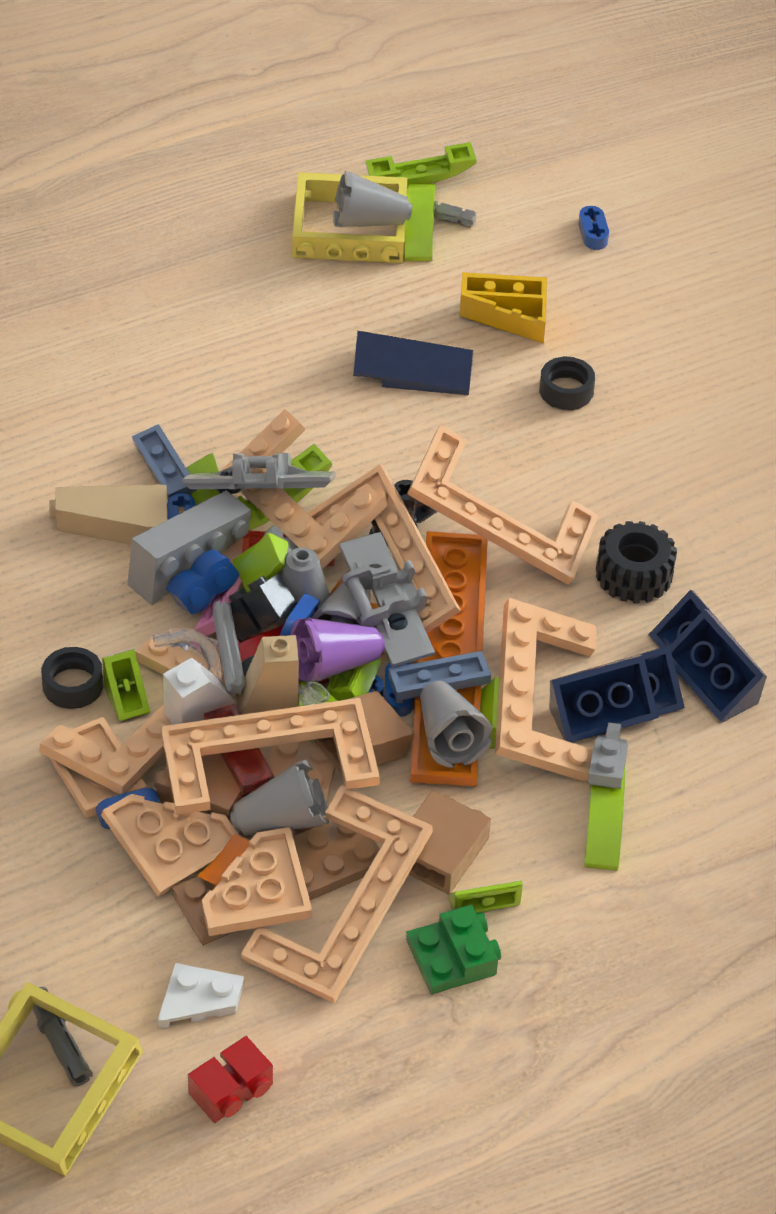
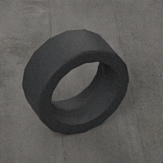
M567 356L553 358L545 363L541 369L539 393L542 399L550 406L562 410H574L587 405L593 398L595 372L584 360ZM558 378H572L583 385L578 388L567 389L556 386L552 381Z
M64 647L56 650L44 660L41 667L43 693L50 702L58 707L75 709L92 704L100 697L104 688L102 663L98 656L88 649ZM67 669H80L92 675L86 683L79 686H63L53 680L57 674Z

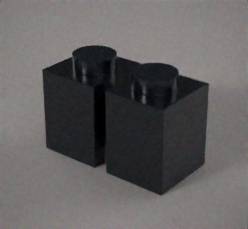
M279 574L268 580L263 575L248 585L250 588L248 592L243 587L228 596L231 601L229 604L231 605L236 635L240 641L280 620L293 611L297 605L296 600Z

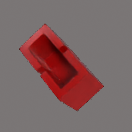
M247 1035L220 1052V1057L226 1062V1065L222 1066L215 1057H212L187 1074L188 1094L214 1124L224 1117H231L236 1114L241 1108L243 1100L247 1102L253 1097H261L273 1085V1064Z

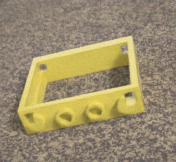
M298 172L292 235V258L403 263L405 222L403 225H397L396 236L302 232L305 201L335 202L342 174ZM359 175L407 197V178Z
M26 982L21 991L14 993L10 999L8 1011L0 1021V1059L35 1005L116 1046L53 1148L0 1120V1143L66 1177L139 1060L143 1050L137 1037Z

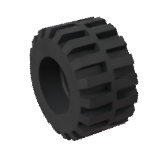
M626 521L625 525L618 523L614 525L613 529H608L600 539L596 564L597 581H600V586L603 590H609L608 594L610 596H618L624 602L632 600L633 603H640L641 600H645L647 603L653 601V597L660 598L663 596L664 591L667 592L673 580L677 548L674 547L675 542L672 538H668L666 531H659L658 526L654 524L649 526L642 521H639V523Z

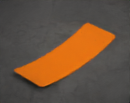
M234 834L219 855L197 876L217 886L222 880V874L237 856L240 857L249 847L250 840Z

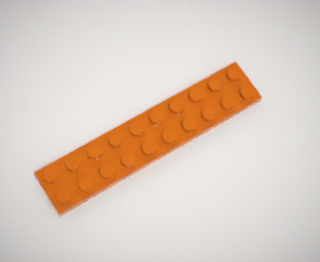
M426 531V546L461 611L427 633L435 655L419 659L418 663L478 651L483 652L488 540L477 534ZM481 685L456 690L480 711ZM416 697L413 728L415 734L412 743L410 782L476 787L478 759L468 765H464L461 762L453 764L454 767H445L438 764L428 750L420 697Z

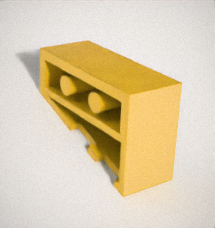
M462 272L459 316L544 343L548 277Z

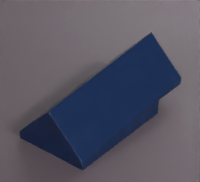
M357 330L353 376L382 379V387L469 395L474 351Z
M690 589L648 635L660 648L670 646L676 672L719 721L725 722L759 703L767 676L694 590Z
M664 646L550 680L549 709L563 739L571 743L607 733L608 722L621 724V728L685 708L670 646Z

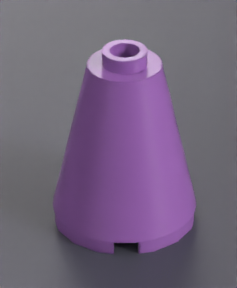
M303 618L297 619L291 631V635H296L299 679L306 681V683H315L378 660L385 649L384 637L374 627Z

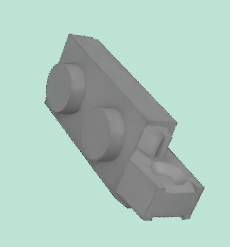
M608 722L606 737L598 735L597 739H595L587 784L621 789L628 749L627 740L620 739L619 737L621 724Z

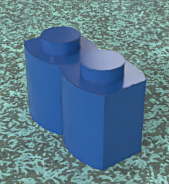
M212 549L201 554L194 561L190 569L184 570L173 577L166 590L181 608L192 615L208 607L216 594L223 593L231 588L240 574L226 556Z

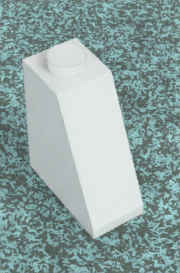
M189 658L163 674L164 714L172 725L215 719L238 705L232 694L227 692L221 680L193 658Z

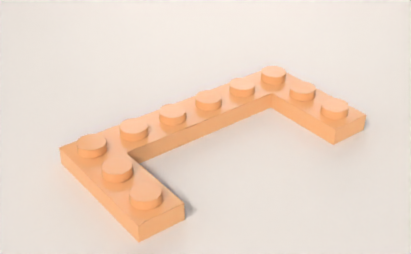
M284 409L240 453H245V456H273L275 453H283L306 429ZM231 460L222 470L231 467L233 460ZM250 468V471L252 473H265L264 470L266 468ZM365 483L321 526L283 489L248 488L240 491L298 548L313 550L318 556L322 570L341 552L339 548L340 543L353 540L389 505L368 483Z
M440 425L431 440L407 494L569 585L576 575L599 515L572 500L567 506L554 541L449 482L467 440Z
M379 464L308 512V514L322 526L365 483H368L389 505L375 518V521L400 569L404 568V563L408 560L414 566L415 574L412 582L416 590L424 588L428 598L425 608L418 615L426 633H429L461 610L386 469ZM385 650L380 655L382 663L388 660Z
M508 598L503 610L495 741L496 755L583 782L588 780L592 749L533 731L532 718L536 640L590 657L595 650V625Z
M155 634L136 651L138 663L162 675L189 658H193L218 677L226 687L223 668ZM163 704L115 752L59 724L40 742L39 753L120 795L124 794L165 753L161 726L172 725V723L164 714Z
M360 698L161 726L162 742L176 815L211 810L201 758L204 755L333 737L346 790L380 785V775Z
M343 785L340 786L325 811L326 819L383 845L320 954L263 927L255 929L241 953L243 961L334 1004L433 832L432 825L352 789L346 790V787Z

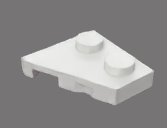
M175 963L158 1017V1027L168 1028L170 1027V1022L188 1018L191 1019V1022L206 1020L211 1016L222 1017L236 1014L244 987V976Z

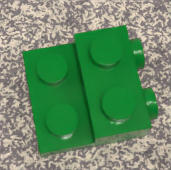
M472 904L439 914V922L406 931V941L431 995L497 974L498 960H501L499 944L495 939L489 941L486 935L488 924L483 912L476 913Z

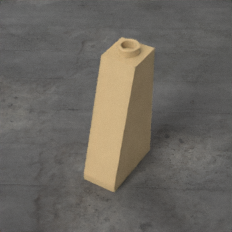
M167 485L55 487V500H49L50 518H56L57 531L131 545L133 537L168 520Z
M296 635L262 637L245 676L246 685L243 688L244 692L240 695L237 694L236 701L238 705L230 710V716L298 707L299 658Z

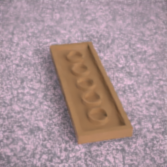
M333 821L293 836L310 900L364 878L380 850L373 839ZM197 876L172 886V895L203 946L231 933L208 936L202 910V899L209 890L213 891L216 885Z

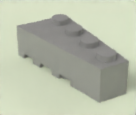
M226 490L133 537L127 585L149 604H155L169 593L166 588L173 577L184 570L190 569L194 561L201 554L212 549L223 553L247 535L251 510Z

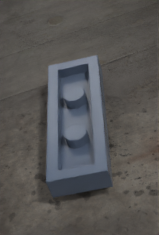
M159 424L132 436L135 447L158 484L167 485V499L177 493L190 494L197 491V489H189L183 484V478L190 473Z
M478 651L389 668L388 678L396 700L400 701L420 697L424 687L434 681H444L455 690L491 683V672L483 652Z

